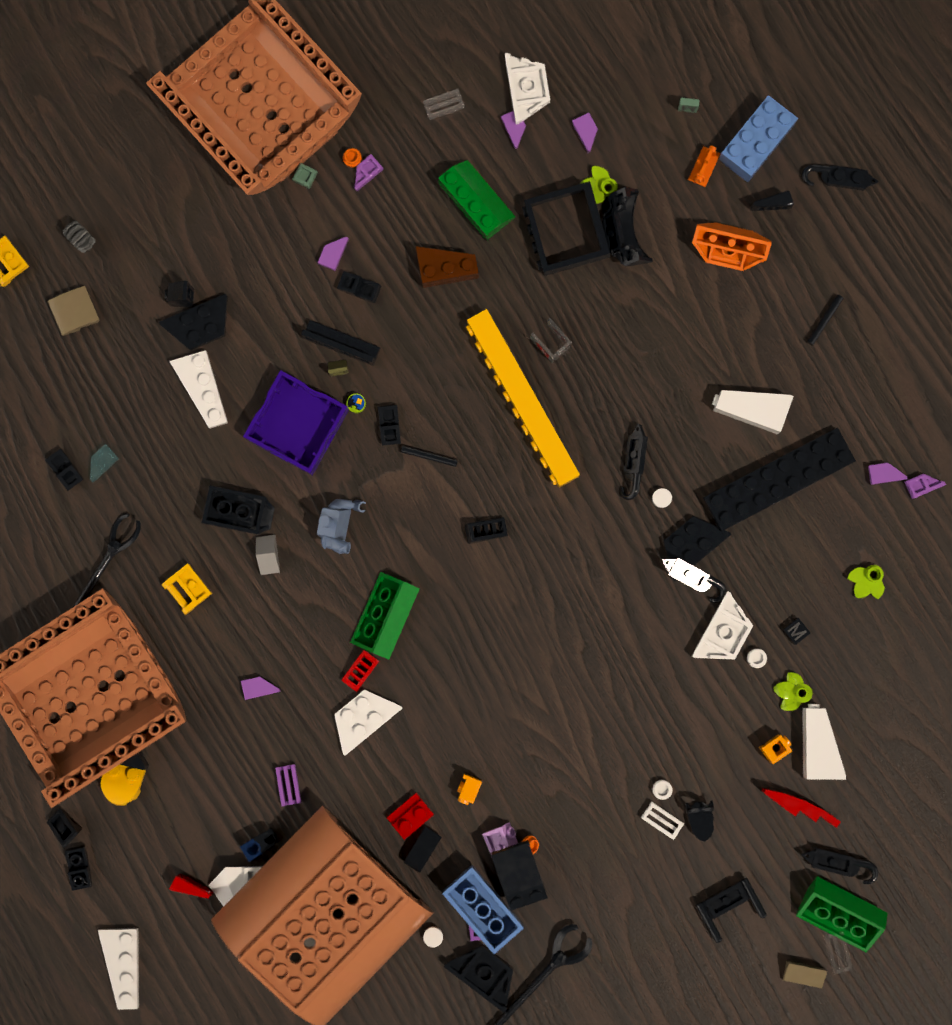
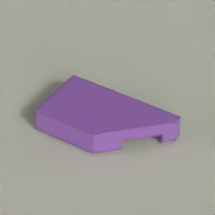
M921 474L905 481L912 499L946 485L945 482L934 479L926 474Z

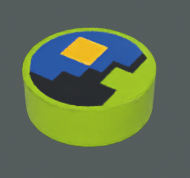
M352 394L347 399V407L353 413H360L366 407V401L360 394Z

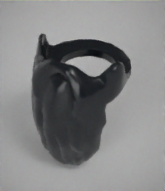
M711 800L708 805L704 802H696L692 806L686 803V813L689 816L692 832L696 838L705 842L712 836L714 831L713 801Z

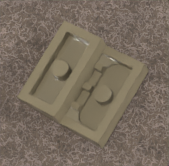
M85 286L48 300V305L62 336L80 331L82 327L99 322L98 315Z

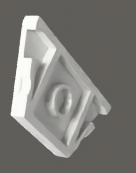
M505 53L515 122L519 124L550 103L545 65L539 62H531L526 58L519 59L511 56L509 53Z
M727 591L692 654L693 658L735 660L753 625L730 592Z
M363 690L335 713L344 756L403 709V707L367 690Z

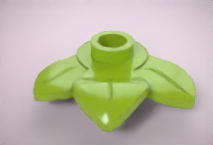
M593 166L592 177L580 183L590 181L596 204L602 203L606 197H609L611 193L618 189L616 181L609 177L608 171L599 166ZM610 185L612 189L606 191L604 187Z
M879 566L858 567L849 573L847 579L855 583L854 594L856 598H864L871 593L873 597L879 599L884 593L885 587L882 582L884 573ZM872 571L876 572L875 578L870 576Z
M793 672L787 673V682L778 683L773 688L775 693L783 698L781 709L785 711L796 710L801 703L810 701L813 695L811 687L804 684L799 674ZM800 690L806 691L805 697L799 695Z

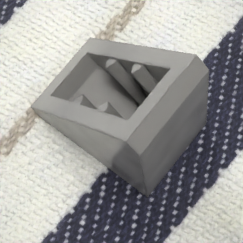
M276 535L256 537V558L261 575L280 573Z

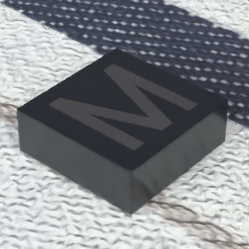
M799 618L783 629L794 645L810 634V631Z

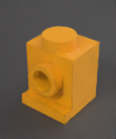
M780 734L759 747L771 764H775L792 752L790 748L792 744L785 735L782 737ZM775 744L779 745L778 751L773 750Z
M464 773L463 778L466 781H461L457 792L460 795L457 801L466 805L469 802L473 804L482 780Z

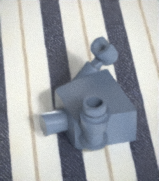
M335 499L328 507L322 508L317 535L321 538V545L324 549H332L339 554H348L350 552L351 543L346 542L345 539L351 509L361 513L365 512V510L360 509V505L362 503L366 504V502Z

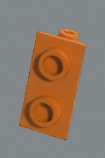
M712 145L709 148L703 146L690 174L689 181L706 187L721 154L716 152V147Z

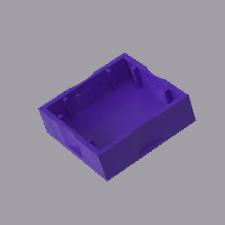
M280 370L267 393L263 406L255 414L243 437L313 476L346 417L349 408L326 394L309 388L304 382Z

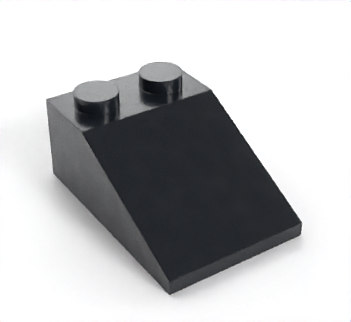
M528 840L491 853L510 911L548 898Z

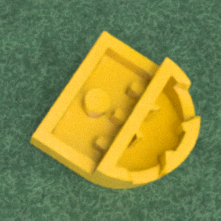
M119 764L102 775L101 789L106 799L110 803L119 806L127 805V803L136 800L141 792L140 788L146 770Z

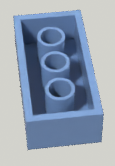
M768 95L723 150L718 160L746 182H749L792 129L798 118Z
M473 865L466 869L442 892L493 954L524 929L523 923L513 911H510L507 904Z

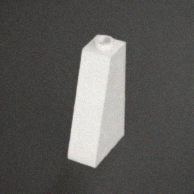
M722 390L719 395L715 394L712 405L715 406L713 409L715 412L779 434L794 396Z
M808 704V708H802L803 778L846 780V774L826 708H820V704Z

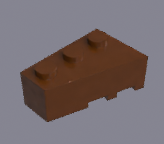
M416 246L423 288L479 278L475 254Z

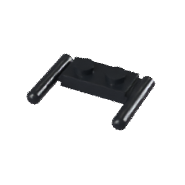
M747 877L712 895L703 902L696 904L716 943H720L722 937L712 919L721 916L749 899L760 918L763 919L767 916Z

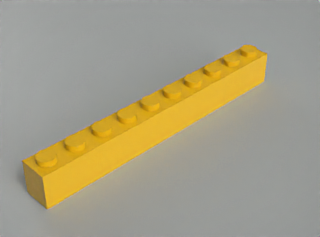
M486 309L467 319L468 326H466L469 335H474L477 342L475 345L480 353L483 352L486 356L484 361L488 369L492 368L496 375L493 377L497 385H502L505 390L502 393L506 401H511L514 406L512 411L516 419L520 418L523 422V425H521L522 430L526 436L529 434L533 440L530 442L535 452L539 451L542 456L540 462L545 469L548 467L551 473L549 478L553 485L557 484L560 488L578 478L580 474L488 310Z

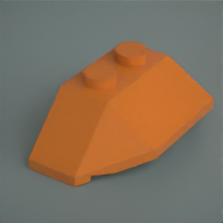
M715 222L697 224L692 244L706 263L744 271L767 260L772 241L754 231Z

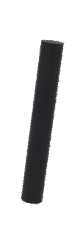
M837 294L807 340L808 344L814 345L844 299L841 295Z
M404 445L401 449V453L454 467L457 466L458 460Z

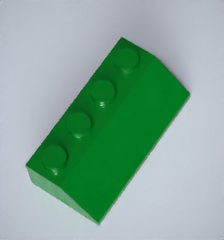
M468 160L452 166L438 178L441 188L486 241L516 218Z
M380 572L350 643L389 660L420 588Z
M818 876L808 887L796 913L797 917L866 953L886 929L888 915L884 910Z

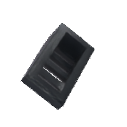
M785 191L755 201L750 208L751 211L791 209L794 202L790 191Z
M504 517L467 523L465 525L468 544L508 536ZM495 523H498L500 533L498 534L496 531ZM488 525H491L492 535L489 534ZM480 526H483L484 536L481 535ZM473 528H475L477 537H474Z

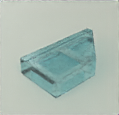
M106 444L91 457L90 480L93 483L119 460V457Z

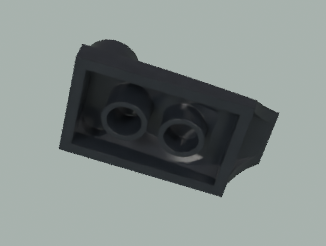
M210 485L202 523L259 535L271 529L275 507L271 505L267 497Z

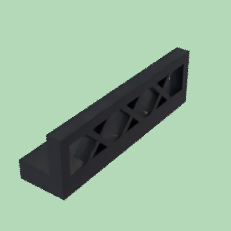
M311 320L306 330L303 329L301 333L305 340L374 366L380 351L378 346Z

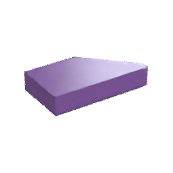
M514 111L501 116V120L514 148L517 149L526 125L524 120L516 124Z
M587 113L573 120L572 124L589 153L597 133V127L590 113Z
M372 154L356 167V191L360 190L383 170V167Z
M344 237L325 245L318 264L336 271L349 238Z
M889 463L868 466L871 485L907 480L906 475Z
M262 677L241 681L245 700L281 692L278 687Z

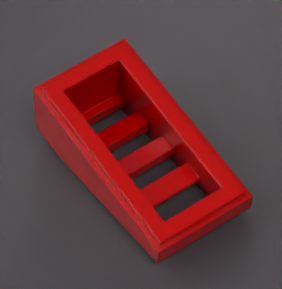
M363 650L341 681L357 692L380 661L366 650ZM365 657L373 664L369 666L362 659ZM358 664L363 665L368 671L364 672L358 667ZM357 670L362 674V679L354 674L353 671ZM349 676H352L359 683L357 685L348 679Z
M181 873L175 877L169 888L171 891L202 898H209L213 894L211 889Z

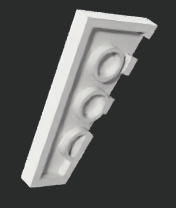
M201 351L169 361L207 426L214 428L227 424V417L207 351Z
M138 928L99 929L98 933L117 1009H138Z

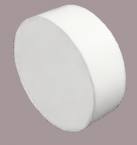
M661 488L653 493L652 501L656 507L665 508L671 503L672 495L667 489Z
M752 649L747 654V662L751 667L761 668L767 662V655L761 649Z
M658 780L653 784L652 792L656 798L665 800L671 796L672 786L666 780Z
M435 926L427 928L423 936L425 944L429 947L439 946L443 940L441 929Z

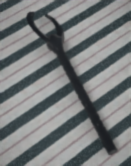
M128 512L120 515L113 523L106 555L74 606L88 598L111 559L129 547L139 536L141 523L136 520V529L128 540L121 543L115 539L120 522L130 516Z
M571 924L563 927L555 937L552 958L548 966L493 1025H503L556 968L572 965L584 960L591 952L592 939L587 938L586 946L580 953L567 957L560 951L562 941L567 933L577 930L578 926Z

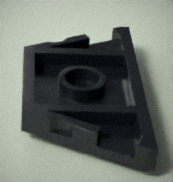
M227 294L221 295L162 320L159 324L192 351L226 336L225 324L227 320L228 296Z
M693 516L667 537L663 543L667 558L678 557L694 566L732 534L726 530L721 532L719 527Z
M483 945L445 963L444 968L500 1011L506 1012L513 974L512 967Z

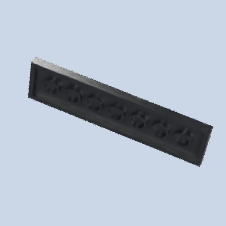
M836 428L703 497L722 532L854 463L856 460L841 432Z

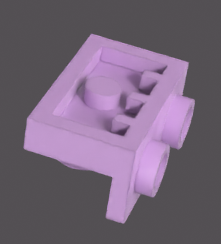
M509 822L482 834L490 854L518 844L515 830Z

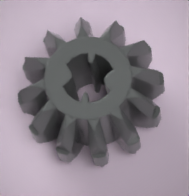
M72 221L63 230L64 236L82 253H86L96 243L95 238L78 221Z

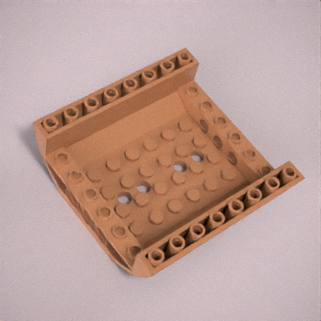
M248 0L249 6L172 73L165 77L159 71L146 82L149 88L247 195L263 192L287 178L299 167L300 163L303 164L337 134V131L356 108L362 95L276 0ZM237 71L240 73V76L237 79H231L230 74ZM245 85L252 86V90L249 93L242 91ZM269 112H276L277 117L274 120L267 119ZM282 125L289 126V131L283 134L279 132V128Z
M104 589L99 590L0 654V713L46 788L41 792L51 808L186 722L185 712L173 688L174 686L134 622L131 621L116 600ZM119 670L125 673L123 681L116 679L115 675ZM103 680L109 684V688L105 692L99 688V684ZM69 702L76 704V710L73 713L67 710ZM53 712H57L60 716L57 723H53L50 719Z
M322 805L228 901L211 921L223 942L237 957L238 961L293 1013L313 1025H326L428 920L434 911L421 899L417 901L337 824V818ZM349 894H356L358 896L357 902L349 903L347 901ZM336 908H341L344 911V915L336 918L332 914ZM311 937L315 939V945L307 947L304 944L306 938ZM294 952L301 954V959L297 962L290 959V955Z

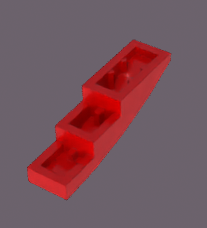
M763 788L761 792L795 817L801 811L815 822L821 817L836 828L841 823V821L823 809L803 799L771 789Z

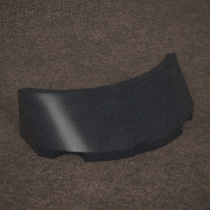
M624 187L609 195V205L607 211L603 213L602 226L610 254L616 257L620 264L627 267L652 263L653 259L642 250L634 231L633 214L639 190Z

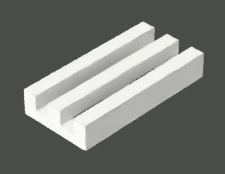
M652 801L641 816L643 820L673 840L684 825L683 822ZM652 808H655L678 824L677 828L651 811ZM648 814L674 830L673 834L647 817Z

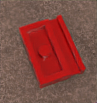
M416 792L386 819L389 820L405 840L430 819L434 813Z

